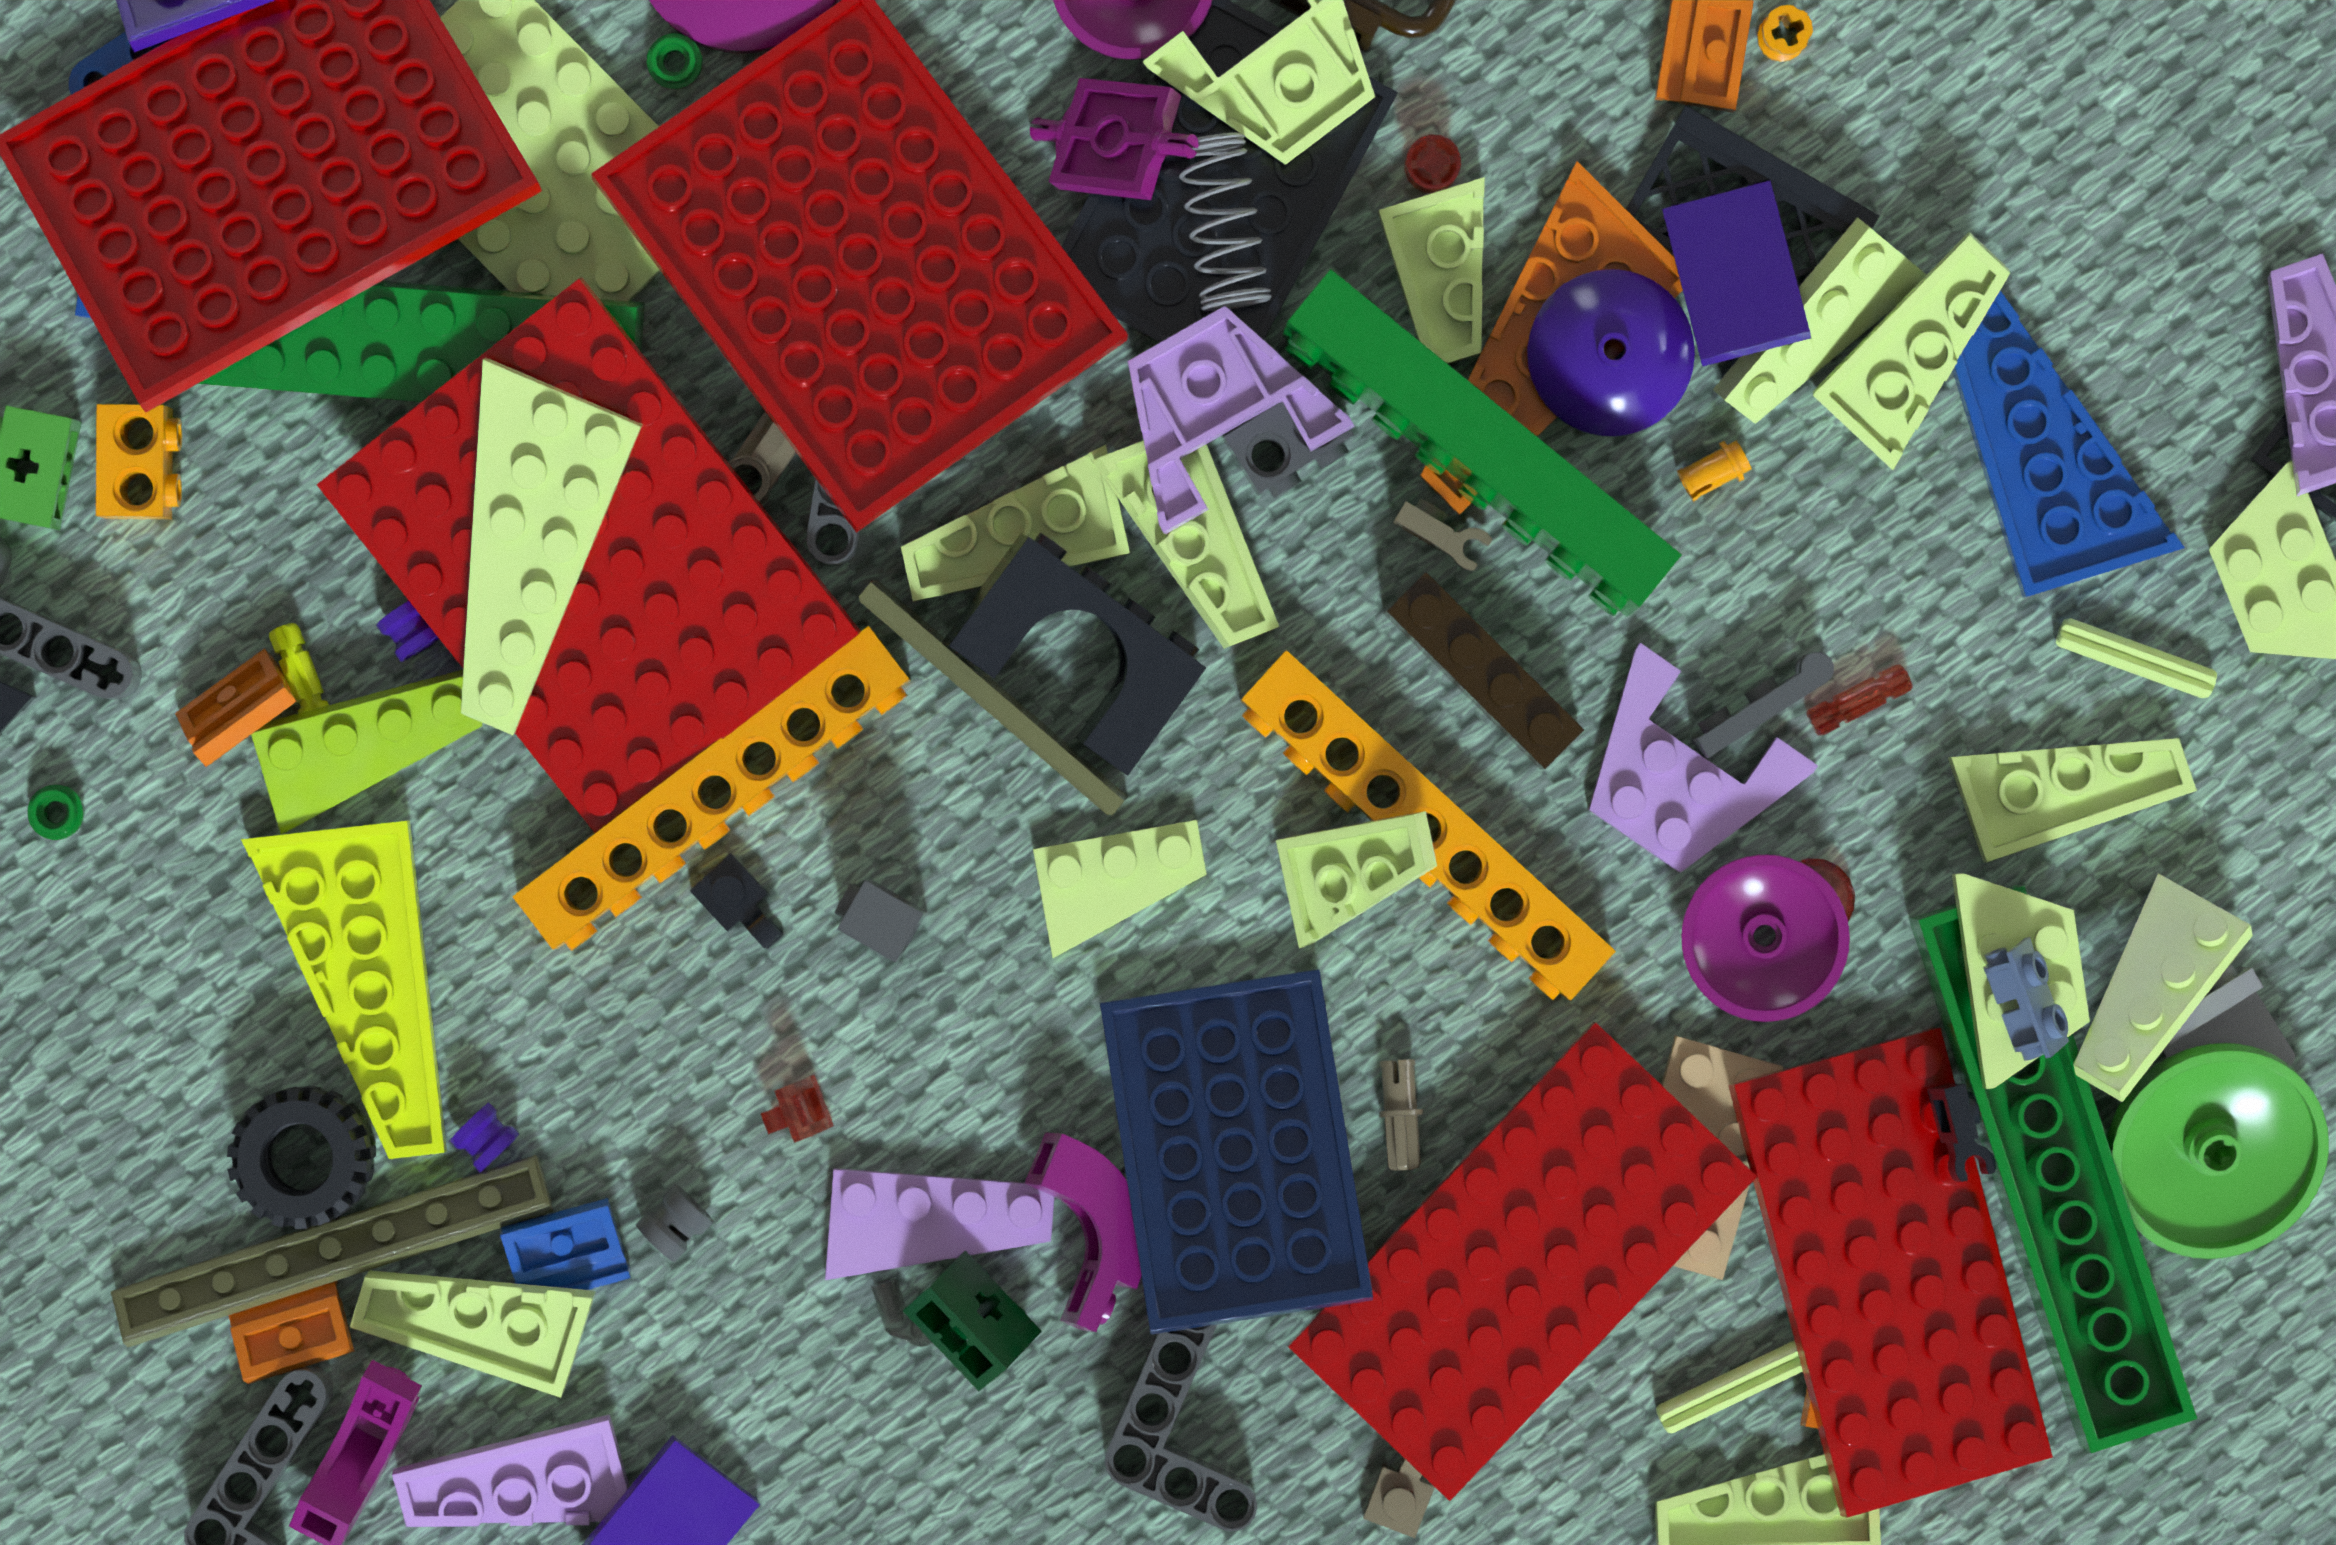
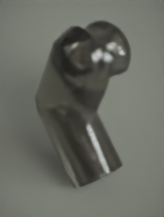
M897 1277L887 1278L871 1285L884 1329L889 1335L914 1346L924 1347L932 1344L927 1336L902 1311L908 1304L904 1301Z

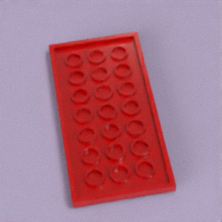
M1593 1022L1367 1260L1373 1300L1322 1308L1287 1346L1441 1494L1451 1501L1757 1177L1596 1022Z
M1941 1028L1927 1029L1728 1084L1749 1168L1757 1177L1753 1183L1818 1426L1840 1516L1846 1518L2053 1457L1975 1157L1971 1156L1965 1162L1968 1180L1963 1182L1954 1181L1948 1170L1949 1154L1947 1145L1940 1142L1927 1089L1947 1083L1955 1084Z

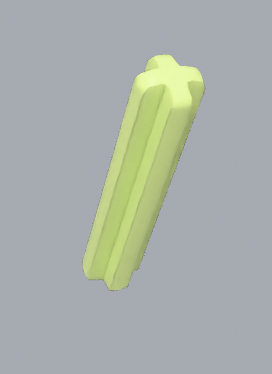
M2072 618L2063 620L2056 636L2058 647L2199 698H2208L2216 684L2217 672L2213 669Z
M1795 1340L1659 1404L1656 1411L1663 1428L1668 1433H1675L1803 1372Z

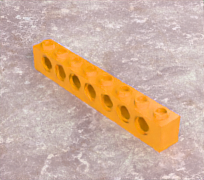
M867 626L858 636L724 739L720 738L512 897L552 950L566 944L573 951L598 932L592 922L605 912L610 910L616 918L642 898L636 890L653 876L661 884L685 866L686 862L680 855L696 843H699L705 850L726 835L730 828L725 821L741 809L750 816L772 800L775 795L769 788L787 775L792 782H795L818 765L819 761L813 754L831 741L837 749L863 730V727L858 722L859 719L874 708L883 715L906 698L908 695L902 687L911 679L872 628ZM846 675L857 676L863 682L865 688L862 701L854 707H843L838 704L834 697L833 691L836 682ZM801 709L813 710L820 720L818 734L808 741L796 739L789 727L792 715ZM758 742L770 745L776 756L774 767L763 775L751 772L745 762L747 750ZM713 776L723 777L731 787L730 800L725 806L718 809L711 808L705 804L701 796L704 782ZM670 809L680 812L687 823L684 836L676 842L664 840L657 830L659 817ZM625 843L636 846L642 855L640 869L631 876L619 873L613 864L615 850ZM579 877L590 879L596 885L598 891L596 902L586 910L574 906L569 898L570 885Z
M1287 650L1240 700L1248 707L1241 716L1265 738L1272 731L1281 737L1289 745L1283 752V755L1305 775H1308L1313 768L1316 769L1330 782L1323 791L1347 813L1356 806L1371 821L1423 811L1433 816L1439 827L1438 835L1432 842L1437 867L1422 875L1419 879L1429 888L1436 881L1444 886L1453 895L1447 904L1469 925H1472L1479 918L1491 929L1494 934L1487 941L1511 963L1518 956L1526 961L1535 970L1529 979L1551 1000H1554L1561 993L1566 999L1571 1001L1616 952ZM1294 701H1305L1315 710L1316 722L1313 728L1306 733H1296L1289 729L1285 723V710ZM1336 738H1344L1351 741L1357 751L1354 765L1345 771L1332 768L1326 760V748ZM1380 775L1391 778L1398 789L1395 802L1387 808L1375 807L1367 797L1369 782ZM1463 850L1472 852L1479 861L1478 875L1468 883L1457 882L1449 871L1451 858ZM1510 888L1519 896L1520 909L1515 917L1502 921L1493 915L1490 901L1498 890ZM1543 926L1554 927L1561 937L1560 949L1555 955L1548 958L1539 957L1533 951L1531 945L1533 934Z

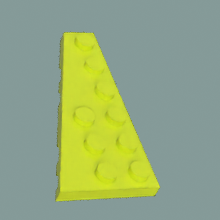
M410 821L241 839L248 856L251 857L263 882L264 891L270 903L273 904L288 936L289 945L316 1003L334 1035L344 1063L347 1064L362 1096L361 1100L388 1158L395 1159L447 1152Z

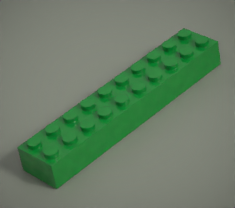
M2025 885L2006 887L2027 894ZM1956 904L1909 918L1961 1082L1965 1084L1967 1092H1971L1974 1095L1979 1107L1980 1123L1976 1124L1982 1146L1989 1149L1995 1159L1996 1169L1995 1173L1991 1175L2079 1446L2090 1453H2094L2196 1420L2197 1415L2090 1085L2087 1081L2076 1076L2074 1062L2079 1051L2073 1034L2068 1037L2069 1042L2051 1058L2046 1059L2045 1055H2042L1997 1087L1984 1089L1982 1087Z

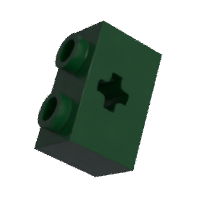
M966 1250L943 1269L902 1310L978 1391H981L1005 1371L1042 1332L1027 1316L1026 1312L989 1276L988 1272Z

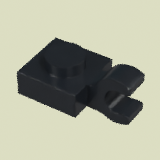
M732 853L727 855L690 890L727 932H730L741 922L764 949H769L784 935L758 906L770 894Z
M1947 1083L1927 1089L1940 1142L1947 1145L1949 1154L1948 1170L1952 1179L1956 1182L1968 1180L1965 1162L1971 1156L1978 1160L1981 1174L1995 1173L1996 1163L1993 1154L1989 1149L1977 1144L1974 1140L1979 1138L1976 1124L1980 1123V1111L1974 1095L1971 1092H1967L1965 1084Z

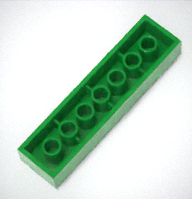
M1330 269L1287 321L1282 337L1289 342L1285 350L1296 361L1310 370L1315 364L1332 377L1328 384L1339 396L1353 405L1358 399L1376 413L1372 421L1382 431L1395 440L1404 435L1419 448L1415 456L1425 466L1438 475L1447 470L1463 483L1458 490L1467 500L1481 510H1485L1490 505L1506 518L1502 523V527L1510 535L1526 546L1533 540L1549 553L1545 559L1546 563L1565 579L1571 581L1577 576L1593 589L1588 595L1589 598L1608 614L1615 616L1620 611L1628 617L1636 611L1682 556L1675 548L1333 270Z
M381 281L198 384L422 402L557 295ZM600 299L642 353L645 302Z

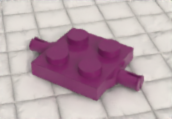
M1079 78L1072 103L1060 121L1036 117L1031 122V124L1037 127H1030L1032 140L1055 142L1056 158L1049 182L1060 190L1151 200L1165 156H1181L1191 159L1197 154L1192 149H1198L1199 147L1196 135L1172 133L1173 123L1182 95L1171 87Z

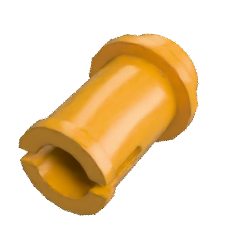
M1737 440L1728 445L1725 441L1719 443V450L1683 469L1676 470L1693 502L1735 478L1738 482L1743 481V474L1752 470Z

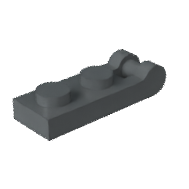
M1822 652L1805 654L1797 660L1795 674L1777 684L1773 676L1747 691L1744 695L1750 703L1732 714L1724 706L1700 721L1698 726L1703 733L1692 739L1700 754L1704 758L1711 757L1827 683L1834 673L1832 659Z

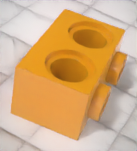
M97 404V517L104 519H172V507H180L182 500L180 474H172L173 451H181L182 423L180 418H173L172 408L159 405L145 413L140 405ZM146 419L152 425L153 438L148 446L135 450L129 443L128 431L136 421ZM139 475H146L153 485L152 495L146 503L134 505L127 493L129 483Z

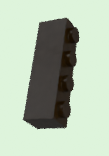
M1427 572L1384 613L1540 770L1546 769L1584 731Z

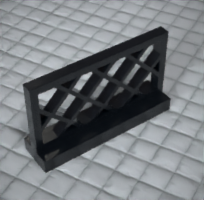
M1684 105L1674 126L1626 208L1635 218L1646 197L1669 191L1672 206L1678 205L1674 189L1706 180L1710 195H1717L1713 178L1735 172L1746 178L1749 186L1771 180L1776 202L1785 200L1794 205L1801 229L1784 233L1786 240L1803 235L1811 267L1794 271L1796 278L1810 274L1817 266L1809 233L1832 227L1844 234L1857 217L1873 229L1880 217L1872 210L1687 105ZM1678 140L1699 151L1705 174L1672 183L1667 159ZM1707 157L1727 168L1710 172ZM1663 168L1667 185L1651 189ZM1803 211L1823 223L1807 227ZM1636 219L1665 249L1673 252L1669 237L1663 234L1668 232L1666 225L1654 229Z

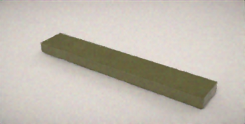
M878 580L870 582L858 596L860 598L859 601L1106 815L1110 814L1112 816L1128 798L1123 791L984 671L943 642L944 637L881 582Z

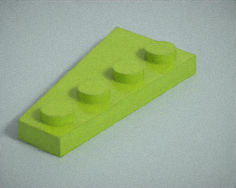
M464 669L275 719L251 734L280 834H284L482 727V722L461 714Z

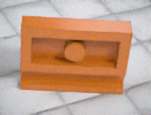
M1671 0L1654 100H1667L1684 105L1733 113L1737 105L1754 1Z
M264 648L177 711L175 715L187 741L193 746V753L207 767L297 701L289 691L290 687L279 665Z
M337 1281L228 1315L235 1351L244 1382L251 1384L300 1367H306L355 1352L342 1299L339 1297Z

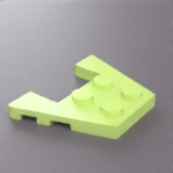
M1306 0L1310 5L1309 10L1220 77L1215 75L1183 31L1142 61L1147 69L1230 127L1244 134L1246 138L1285 165L1375 98L1343 0Z

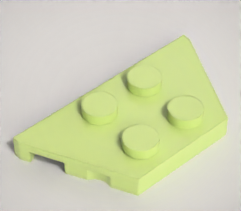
M2290 461L2285 464L2209 548V551L2250 652L2336 659V558L2309 492L2300 496L2296 494L2293 464Z
M1964 873L1952 874L1982 1087L1984 1089H1991L2000 1085L2035 1059L2024 1061L2021 1052L2014 1051L2002 1014L2019 1008L2016 999L1997 1004L1983 969L1987 965L1984 955L2006 947L2008 952L2024 938L2030 937L2034 950L2038 951L2046 962L2049 975L2047 984L2054 1003L2060 1005L2068 1021L2067 1037H2069L2090 1022L2075 915L2072 909Z

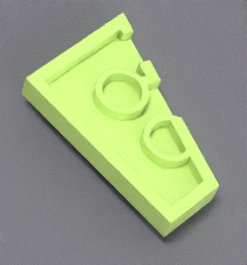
M1485 177L1378 210L1380 222L1416 337L1447 364L1479 355L1482 350V257Z
M1197 820L1033 849L1052 958L1207 875Z

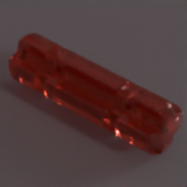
M1901 664L1894 665L1880 672L1879 678L1870 677L1833 696L1832 702L1823 701L1808 709L1806 713L1811 727L1817 735H1826L1839 728L1840 722L1849 723L1886 704L1887 698L1896 699L1911 691L1913 685L1906 669Z

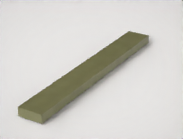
M537 1155L340 1217L322 1225H315L111 1291V1296L122 1341L127 1347L135 1346L552 1212L554 1209L540 1160Z

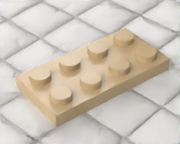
M1675 1035L1661 1085L1749 1168L1728 1084L1783 1070V1066ZM1749 1186L1673 1266L1723 1280Z

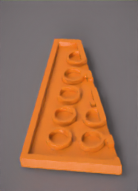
M1576 161L1468 378L1470 383L1537 437L1556 418L1537 394L1530 377L1527 361V346L1531 327L1546 300L1559 287L1571 279L1585 273L1605 269L1625 270L1643 275L1661 285L1674 298L1683 291L1675 258L1578 161ZM1609 340L1604 344V353L1611 360H1614L1624 350L1622 343L1617 340ZM1427 466L1424 467L1420 477L1460 515L1471 504L1458 490L1463 483L1447 470L1438 475Z

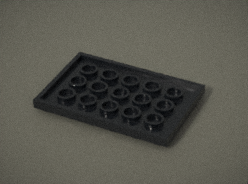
M1213 0L1207 16L1189 40L1215 75L1220 77L1282 29L1229 0ZM1156 74L1154 75L1149 85L1171 87L1182 95L1173 123L1172 133L1194 134L1197 138L1223 133H1239ZM1371 77L1369 79L1375 98L1286 165L1245 137L1246 143L1240 147L1247 150L1245 154L1202 166L1185 175L1186 178L1204 180L1252 179L1250 184L1207 196L1192 203L1190 207L1199 209L1254 207L1257 209V212L1212 226L1197 233L1195 237L1207 239L1259 237L1262 239L1259 244L1214 257L1203 262L1200 266L1207 268L1265 267L1267 269L1266 273L1227 284L1205 294V296L1209 297L1243 289L1269 288L1271 290L1269 294L1272 295L1270 300L1255 305L1229 309L1263 340L1267 336L1398 94L1397 91ZM1172 155L1165 156L1151 200L1090 193L1061 246L1120 323L1157 343L1166 340L1215 312L1201 309L1203 306L1200 303L1202 299L1199 298L1201 291L1214 283L1240 275L1204 273L1194 268V264L1201 257L1236 245L1197 243L1189 238V234L1195 228L1215 219L1231 215L1196 214L1184 208L1185 203L1190 198L1222 185L1189 184L1179 179L1180 173L1197 162L1218 155L1196 156L1191 159Z

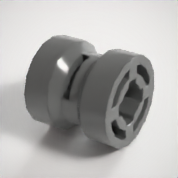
M674 1184L663 1196V1205L656 1212H647L636 1223V1226L657 1250L675 1263L687 1250V1242L693 1235H702L714 1221L685 1190Z

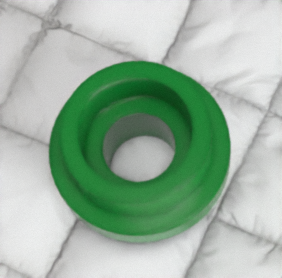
M677 33L663 35L649 48L647 54L649 74L656 83L664 88L671 90L686 88L696 81L702 70L703 60L701 51L696 43L685 35ZM679 52L685 57V65L678 72H670L665 67V59L670 53Z
M54 784L39 789L32 796L27 814L29 823L37 834L50 840H62L72 836L79 830L84 820L85 810L82 799L73 789L64 785ZM56 801L61 802L66 808V816L59 823L52 822L47 814L48 807Z

